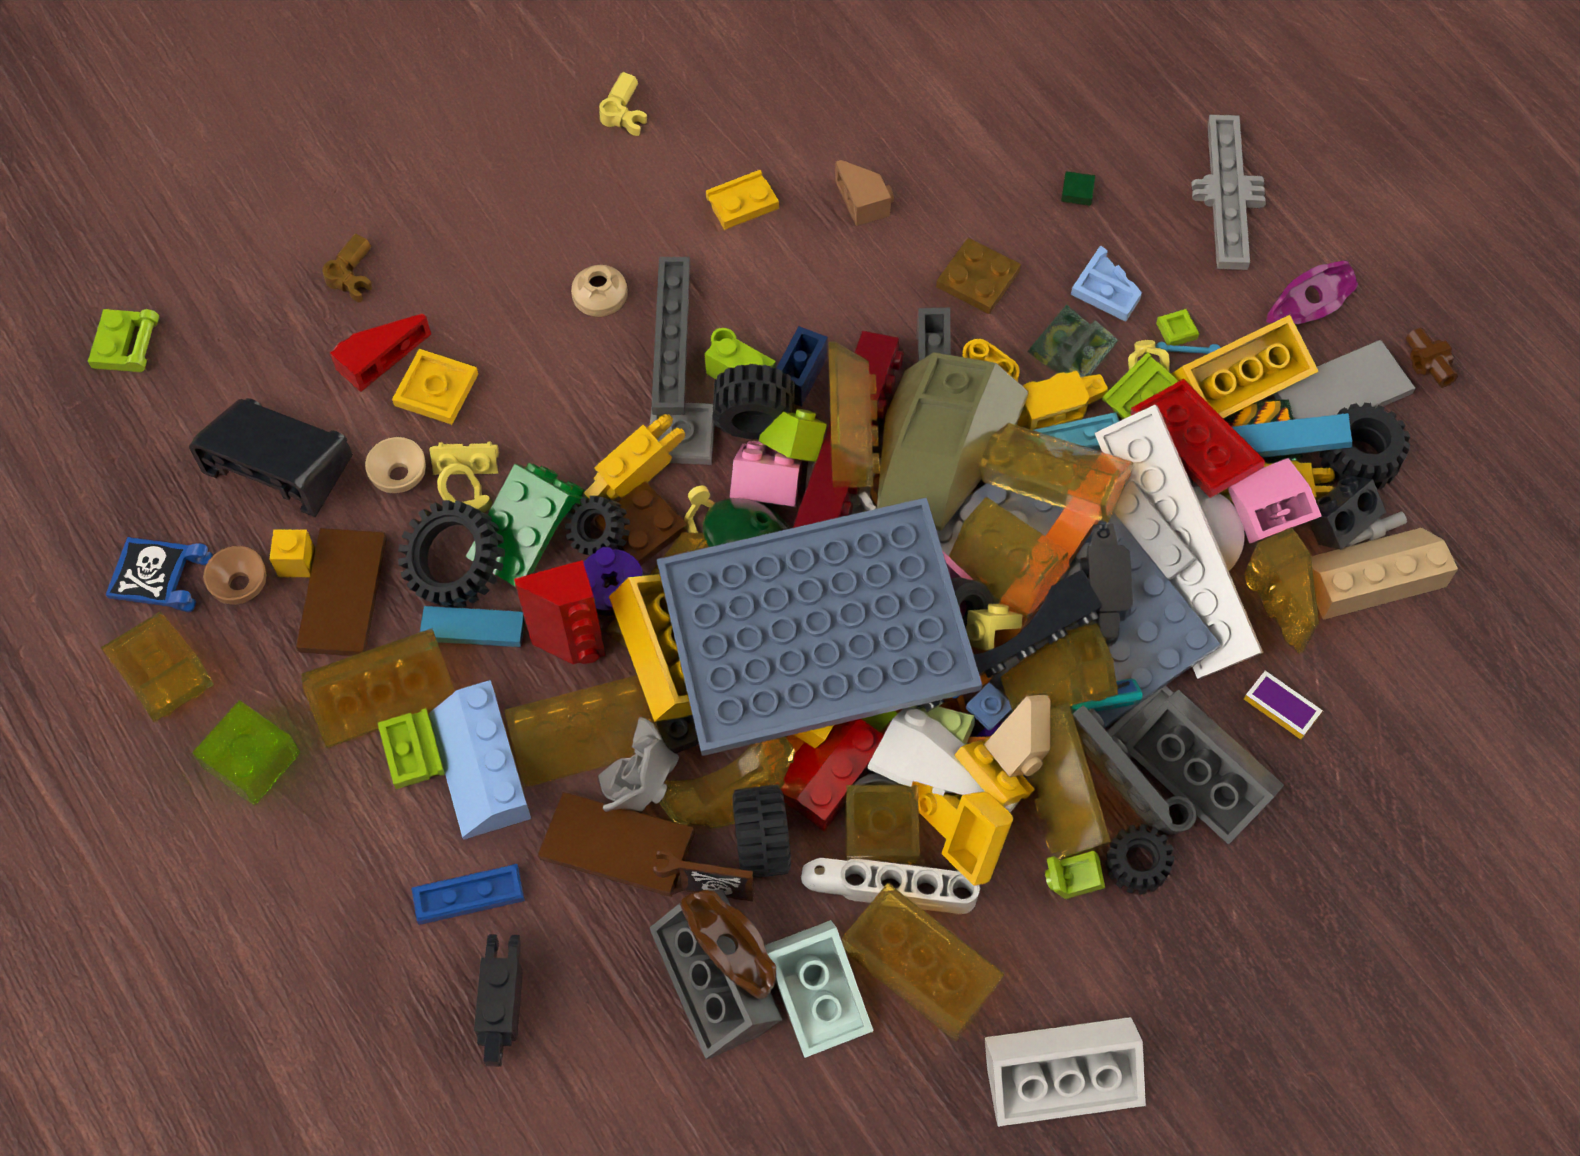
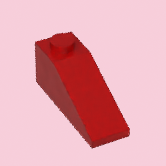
M418 314L354 333L348 339L339 342L334 350L330 352L335 369L362 392L431 335L427 317L424 314Z

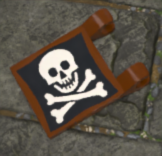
M660 850L656 853L657 859H665L669 862L665 868H653L656 876L665 878L680 872L673 894L681 891L696 892L723 889L727 898L753 901V871L681 861L666 850Z

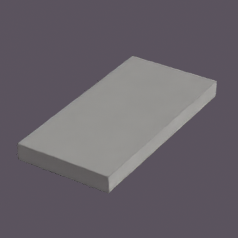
M1379 340L1317 366L1319 372L1274 393L1273 396L1277 401H1280L1282 409H1288L1290 420L1337 415L1339 410L1344 407L1349 409L1350 404L1355 403L1360 407L1363 406L1364 402L1371 403L1372 407L1375 408L1378 405L1385 406L1413 394L1415 387L1384 343Z

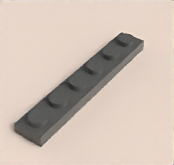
M659 257L652 415L685 414L690 257Z

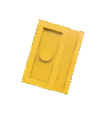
M761 170L706 190V198L710 201L712 209L724 230L779 209V201L767 180L763 178Z
M990 737L986 738L985 741L979 740L963 745L955 753L954 756L980 787L994 797L1003 807L1019 802L1021 798L1027 799L1035 790L1023 775L1011 777L1007 775L984 746Z

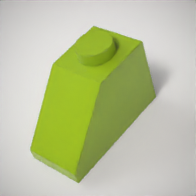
M797 409L796 414L782 412L760 434L759 442L789 458L816 462L827 424L816 419V413L812 411Z

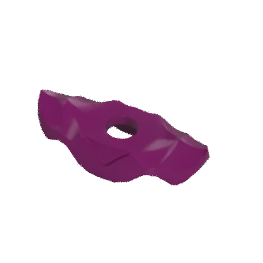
M1338 261L1318 265L1299 275L1291 281L1277 298L1267 314L1266 322L1271 324L1290 315L1294 324H1301L1322 318L1337 310L1358 286L1350 263L1348 261ZM1308 287H1313L1318 291L1320 296L1318 303H1310L1306 299L1305 291Z

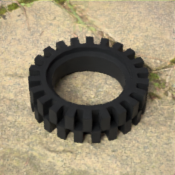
M450 500L442 501L443 506L438 503L431 504L432 512L422 509L418 513L422 518L421 521L412 519L409 522V525L415 530L413 533L404 531L402 538L409 540L408 545L399 544L398 552L406 554V557L399 558L398 564L406 568V570L400 573L404 580L409 581L406 585L410 590L416 592L415 595L440 606L454 608L455 605L464 607L467 606L466 601L475 603L479 600L477 593L486 595L490 591L485 585L487 582L493 584L497 582L498 577L492 575L494 569L502 571L503 564L497 561V557H505V549L498 547V544L504 543L502 535L496 533L500 529L496 523L491 521L492 518L463 502L455 501L454 503ZM454 525H463L469 529L475 541L476 553L474 561L466 574L457 581L439 583L433 578L428 567L429 548L441 531Z

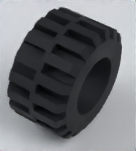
M737 365L735 368L726 369L725 372L717 376L714 382L712 418L715 421L714 424L721 428V431L731 434V436L759 440L760 434L782 412L794 413V381L791 380L788 374L782 373V370L771 368L767 365Z
M1365 402L1362 407L1357 403L1350 404L1349 409L1344 407L1339 410L1338 414H1349L1352 441L1368 443L1378 454L1363 453L1353 445L1351 448L1319 451V457L1323 458L1321 461L1322 468L1333 469L1335 478L1339 481L1349 475L1372 479L1377 490L1385 487L1386 483L1390 484L1394 480L1410 449V443H1408L1410 439L1409 431H1403L1406 425L1402 420L1397 421L1395 419L1397 414L1393 411L1387 413L1384 411L1385 407L1381 405L1375 408L1372 407L1371 403Z
M778 784L735 789L732 802L740 870L753 871V878L788 874L791 867V856L782 790Z

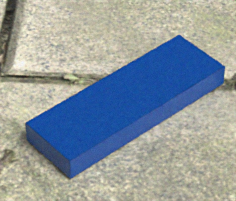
M518 864L412 887L416 919L419 925L525 901Z

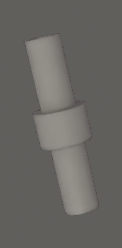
M1398 512L1381 520L1377 519L1346 547L1367 539L1372 541L1385 536L1386 531L1407 523L1405 514Z

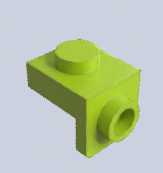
M1095 851L1062 860L1055 856L1047 858L1049 868L1045 870L1047 884L1050 890H1053L1064 899L1105 888L1099 855Z

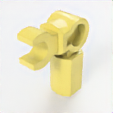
M625 72L620 74L608 98L600 103L599 113L600 121L603 125L620 128L623 126L630 134L639 136L641 126L634 123L646 124L647 115L640 110L629 111L626 108L638 85L635 76Z

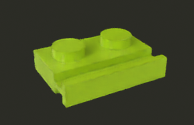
M1147 352L1102 397V400L1118 416L1125 419L1131 416V407L1177 383L1178 380Z
M426 708L421 709L422 712L408 713L378 722L395 789L430 779L429 777L434 775H445Z

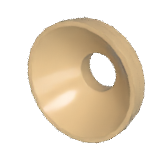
M593 265L583 269L575 276L572 283L571 292L575 306L581 312L590 316L602 317L611 315L620 310L627 300L628 289L623 275L617 269L607 265ZM594 276H603L607 279V282L600 287H594L589 283L590 279Z
M393 437L380 441L370 450L366 458L365 467L367 475L375 487L387 493H402L412 489L422 480L425 474L426 462L424 453L417 443L404 437ZM397 467H404L408 470V474L404 479L393 480L390 478L391 471Z

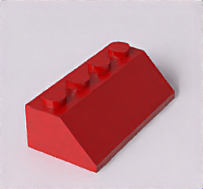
M583 560L514 579L532 645L573 665L577 663H593L599 657L606 656L595 600Z

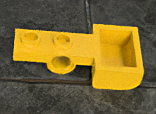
M913 781L911 787L904 785L909 794L911 806L946 838L941 854L974 886L988 883L991 880L1013 821L1011 813L987 792L965 794L962 797L961 794L945 792L944 796L932 793L933 786Z

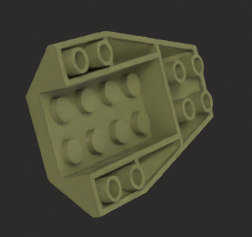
M933 352L906 369L885 414L877 509L927 497L936 530L942 531L1010 443L1027 400L1028 391L994 362Z

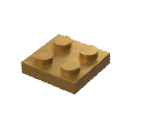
M967 238L937 279L936 287L990 315L1019 274L1021 264Z

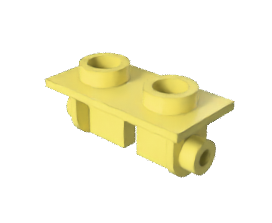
M491 441L481 444H469V446L439 442L438 446L429 448L433 475H440L445 467L453 463L468 466L473 474H498L497 458L499 456L498 445H492ZM455 471V472H453V473H451V474H465V473H464L463 471Z

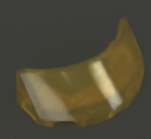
M787 736L751 744L735 761L714 773L689 780H665L664 784L667 785V790L659 804L670 819L678 824L686 826L709 825L710 829L734 824L732 802L734 790L777 784L781 789L785 783L784 777L789 765L793 763L794 747Z

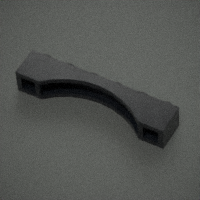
M1082 569L1051 586L1043 606L1021 633L999 647L974 655L979 676L986 673L987 677L991 678L1007 669L1004 663L1012 658L1017 657L1020 662L1037 652L1035 646L1043 641L1048 640L1051 645L1068 635L1066 629L1078 623L1080 628L1099 618L1096 612L1101 610L1103 604ZM944 699L916 705L915 708L921 709L924 707L926 712H929L945 703Z

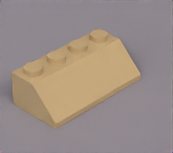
M1423 528L1345 547L1342 550L1337 549L1299 559L1298 561L1323 620L1445 588L1458 570L1445 541Z

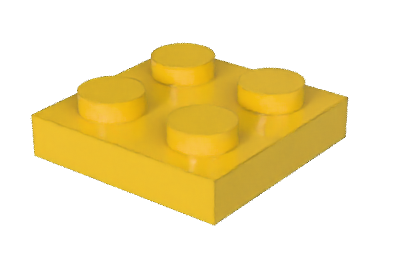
M419 349L392 398L393 404L396 407L452 425L478 376L477 367Z

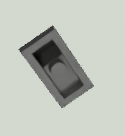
M950 307L918 308L916 331L918 362L933 352L951 355Z

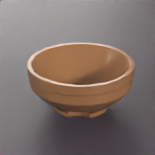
M232 546L220 550L211 557L204 569L203 577L207 590L215 599L222 603L236 605L256 597L266 583L267 574L265 564L256 551L244 546ZM238 576L249 578V583L244 589H231V582L234 578Z

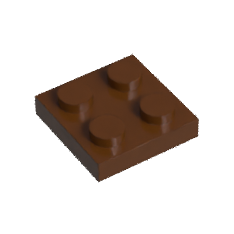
M646 481L617 501L621 504L619 508H623L627 512L623 517L630 520V525H624V529L630 530L629 536L623 535L622 537L627 542L624 546L617 545L619 550L632 555L640 566L688 530L687 523ZM600 514L595 518V525L604 533L606 522L604 516Z

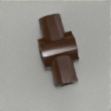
M1421 327L1407 335L1406 341L1412 348L1410 354L1412 368L1418 375L1422 374L1425 376L1431 374L1441 388L1449 386L1457 380L1458 374L1451 366L1454 360L1452 348L1446 340L1441 341L1439 339L1433 342L1427 332Z

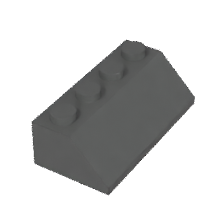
M1177 690L1168 697L1125 745L1128 753L1175 796L1189 799L1195 806L1197 816L1227 844H1230L1284 786L1283 783L1180 690Z
M723 889L710 890L716 892L726 904L731 906ZM680 903L649 928L705 1059L713 1058L761 1036L782 1020L770 993L764 999L755 998L732 982L714 964L691 932ZM726 936L718 938L717 945L724 954L730 955L735 952V944L732 939Z

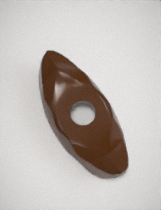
M696 891L685 896L680 902L682 911L691 932L704 952L732 982L757 999L766 998L773 988L776 979V965L767 954L763 939L752 922L739 910L726 904L714 891ZM726 936L733 940L735 944V952L733 954L723 953L717 945L719 937Z

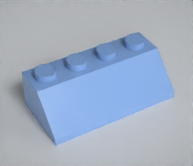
M491 680L456 690L429 713V717L464 840L529 820L531 816Z

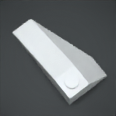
M904 708L892 719L868 765V769L903 785L911 787L913 781L933 786L932 793L944 796L945 792H954L961 795L985 792L954 756L964 744L938 721L915 708ZM1018 802L1010 804L1004 808L1011 812L1014 809V807L1018 804Z

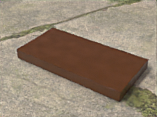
M320 528L296 644L298 652L365 657L387 541L385 532Z
M565 792L562 793L537 855L540 860L672 897L680 872L665 878L656 876L653 872L654 867L665 868L669 864L665 859H657L656 853L660 850H666L679 860L685 861L695 835L693 827L627 809L605 812L603 810L605 803Z

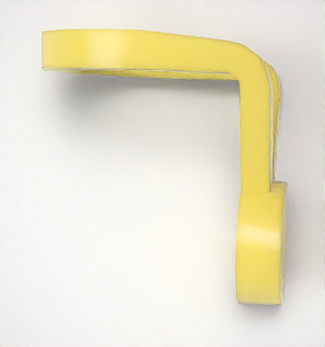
M1142 340L1134 344L1135 351L1128 358L1129 370L1137 363L1139 356L1149 352L1158 355L1161 365L1169 372V354L1164 349L1155 348V341Z
M453 463L442 470L437 484L438 491L444 501L450 500L455 503L456 500L447 491L446 482L451 473L463 471L474 487L475 498L463 503L483 513L492 507V500L488 495H482L480 482L468 466Z
M700 485L688 493V498L692 505L686 513L684 521L687 523V529L691 537L697 543L708 546L705 537L698 533L693 516L701 504L710 508L716 502L709 500L710 493L707 487Z

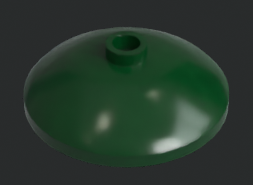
M729 498L718 501L710 507L703 520V534L709 547L790 529L784 519L774 510L764 504L744 498Z

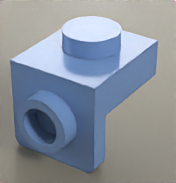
M990 682L966 705V709L988 730H992L999 722H1003L1014 708L1008 697L1002 691L996 689Z

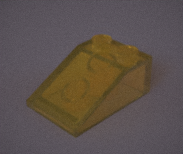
M161 611L101 647L153 722L170 715L176 708L192 698L199 697L205 690L214 685L198 656Z

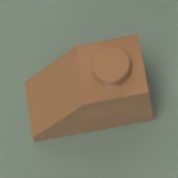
M843 160L836 161L835 181L855 225L858 226L889 217L891 203L894 202V195L890 185L885 186L881 175Z

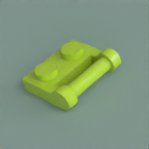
M103 309L88 359L91 368L143 372L147 363L145 354L153 327H156L158 324L159 314L149 309L141 310V312ZM135 326H139L133 352L127 357Z

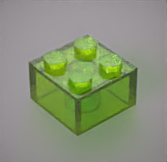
M240 700L192 752L204 770L254 806L301 753L290 735Z

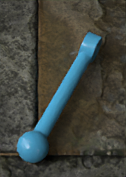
M1158 342L1155 345V348L1164 349L1169 352L1209 354L1221 348L1217 344H1212L1209 348L1167 345L1164 342Z

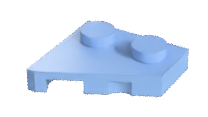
M1100 246L1072 287L1071 295L1126 322L1140 301L1142 292L1134 282L1127 279L1126 273L1119 265L1114 266L1107 257L1108 251Z

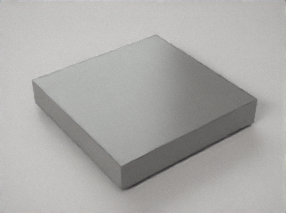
M685 403L684 415H670L673 418V424L657 439L658 442L676 428H682L685 431L684 440L669 453L672 456L670 463L712 465L715 421L712 418L713 404ZM652 407L650 425L661 417V415H652Z

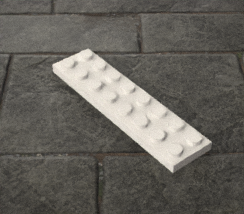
M1153 405L1096 432L1095 436L1104 457L1130 470L1131 476L1124 486L1131 480L1134 481L1197 557L1172 580H1169L1220 643L1218 649L1192 666L1197 679L1263 653L1158 406Z

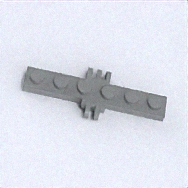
M1209 115L1207 123L1211 174L1204 176L1203 179L1192 181V199L1195 201H1205L1206 206H1213L1217 269L1248 270L1250 254L1246 208H1261L1266 205L1264 197L1265 188L1263 187L1264 178L1262 176H1244L1240 117L1235 115Z

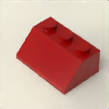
M862 719L836 724L832 727L825 741L817 748L804 742L771 785L778 784L783 792L784 802L825 831L846 803L847 794L853 784L860 778L867 776L870 772V769H868L869 762L884 735Z

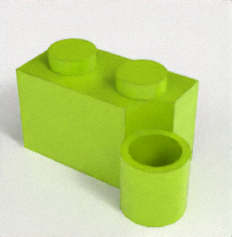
M719 328L712 333L711 346L705 353L706 374L710 377L717 379L720 373L725 372L728 368H735L737 365L757 364L776 368L775 360L736 339L735 333L731 329Z

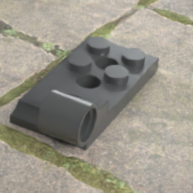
M1083 705L1061 724L1150 830L1154 827L1165 834L1176 835L1193 826L1197 816L1194 804L1182 796H1174L1165 801L1126 756L1128 750L1122 741L1116 736L1111 738L1104 730L1103 726L1105 723L1095 710H1087ZM1169 807H1176L1181 811L1182 822L1180 825L1172 823Z

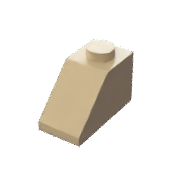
M1047 695L1026 696L984 744L1009 777L1019 775L1030 776L1041 768L1043 765L1041 760L1050 751V699Z

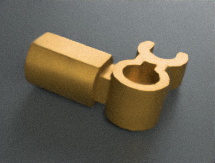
M355 233L337 254L336 260H330L325 263L322 270L326 285L329 288L340 289L343 292L348 291L350 297L356 302L363 301L362 293L356 291L358 288L364 287L370 291L372 289L371 281L367 277H355L352 272L371 249L367 239Z

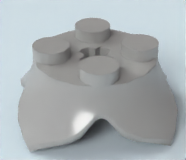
M640 717L638 719L637 728L634 733L632 748L635 749L636 754L631 758H621L615 761L598 775L602 793L606 798L614 801L603 805L605 812L617 809H631L642 812L651 801L656 804L660 802L667 790V785L664 784L668 773L676 766L679 756L666 746L655 724L645 718Z

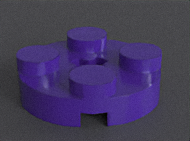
M602 547L584 561L597 614L612 615L611 613L614 610L609 596L628 577L644 576L638 561L632 555L622 550ZM615 576L619 584L616 587L610 585L608 588H604V579Z

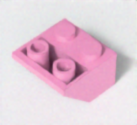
M748 441L747 444L742 443L733 460L730 498H744L758 502L795 506L799 495L805 460L789 458L770 447H766V445L759 441Z
M1289 458L1268 465L1228 488L1249 544L1322 516L1309 484Z

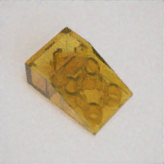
M1290 527L1257 543L1244 575L1249 588L1254 592L1256 591L1262 599L1266 613L1271 618H1275L1282 628V634L1289 645H1293L1298 653L1301 654L1319 624L1311 553L1294 529Z
M1098 624L1066 630L1068 633L1066 637L1051 645L1047 642L1035 654L1024 659L1001 676V682L1012 712L1026 696L1047 695L1050 699V710L1056 708L1065 709L1074 704L1088 701H1101L1107 697L1118 695L1114 661Z

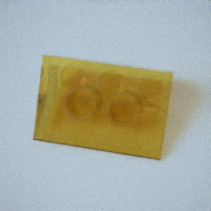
M985 497L964 521L949 554V557L973 580L984 584L992 595L1027 619L1045 599L1051 586L1058 583L1070 569L1068 552L988 497Z

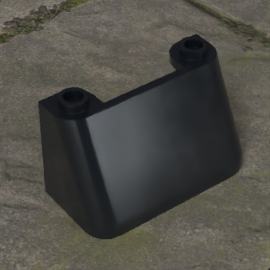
M246 398L245 400L238 399L201 430L189 445V449L203 474L217 478L219 473L227 476L229 471L280 490L283 499L290 500L292 497L302 503L301 512L313 517L317 516L353 456L347 443V438L343 434L334 430L328 432L270 410L251 398Z

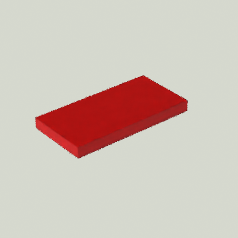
M1185 379L1131 407L1132 416L1153 405L1158 406L1187 475L1209 498L1264 468L1265 460Z

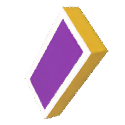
M1264 671L1244 698L1245 701L1299 739L1304 737L1323 711L1267 671Z

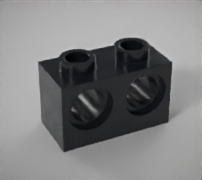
M1349 475L1340 480L1338 485L1327 495L1320 497L1316 501L1322 516L1309 521L1318 545L1342 550L1386 513V510L1372 479Z

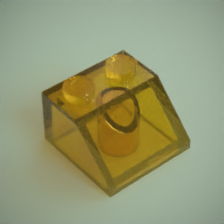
M846 785L845 861L864 859L916 865L920 857L918 785H912L911 787L907 785Z

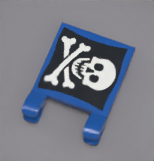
M127 537L106 596L111 599L169 606L184 612H192L196 605V600L191 598V594L188 591H175L186 560L200 565H207L213 554L207 552L208 547L205 544L183 545Z

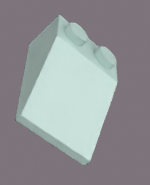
M831 920L764 945L767 954L776 965L775 981L804 1058L873 1032L837 927Z

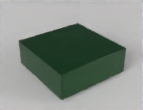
M1066 171L1061 202L1091 206L1096 175Z

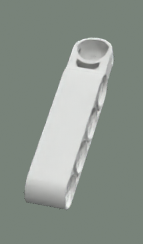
M818 858L806 863L802 868L801 875L804 886L812 891L843 895L845 898L853 901L955 914H966L972 911L980 891L979 885L974 886L959 871L864 859L844 861ZM851 874H858L863 877L864 882L854 886L849 884L846 878ZM892 878L899 882L900 886L895 890H888L881 883L885 879ZM922 883H929L934 886L936 891L926 895L921 893L917 886ZM960 887L966 888L970 891L971 897L960 899L954 895L953 890Z

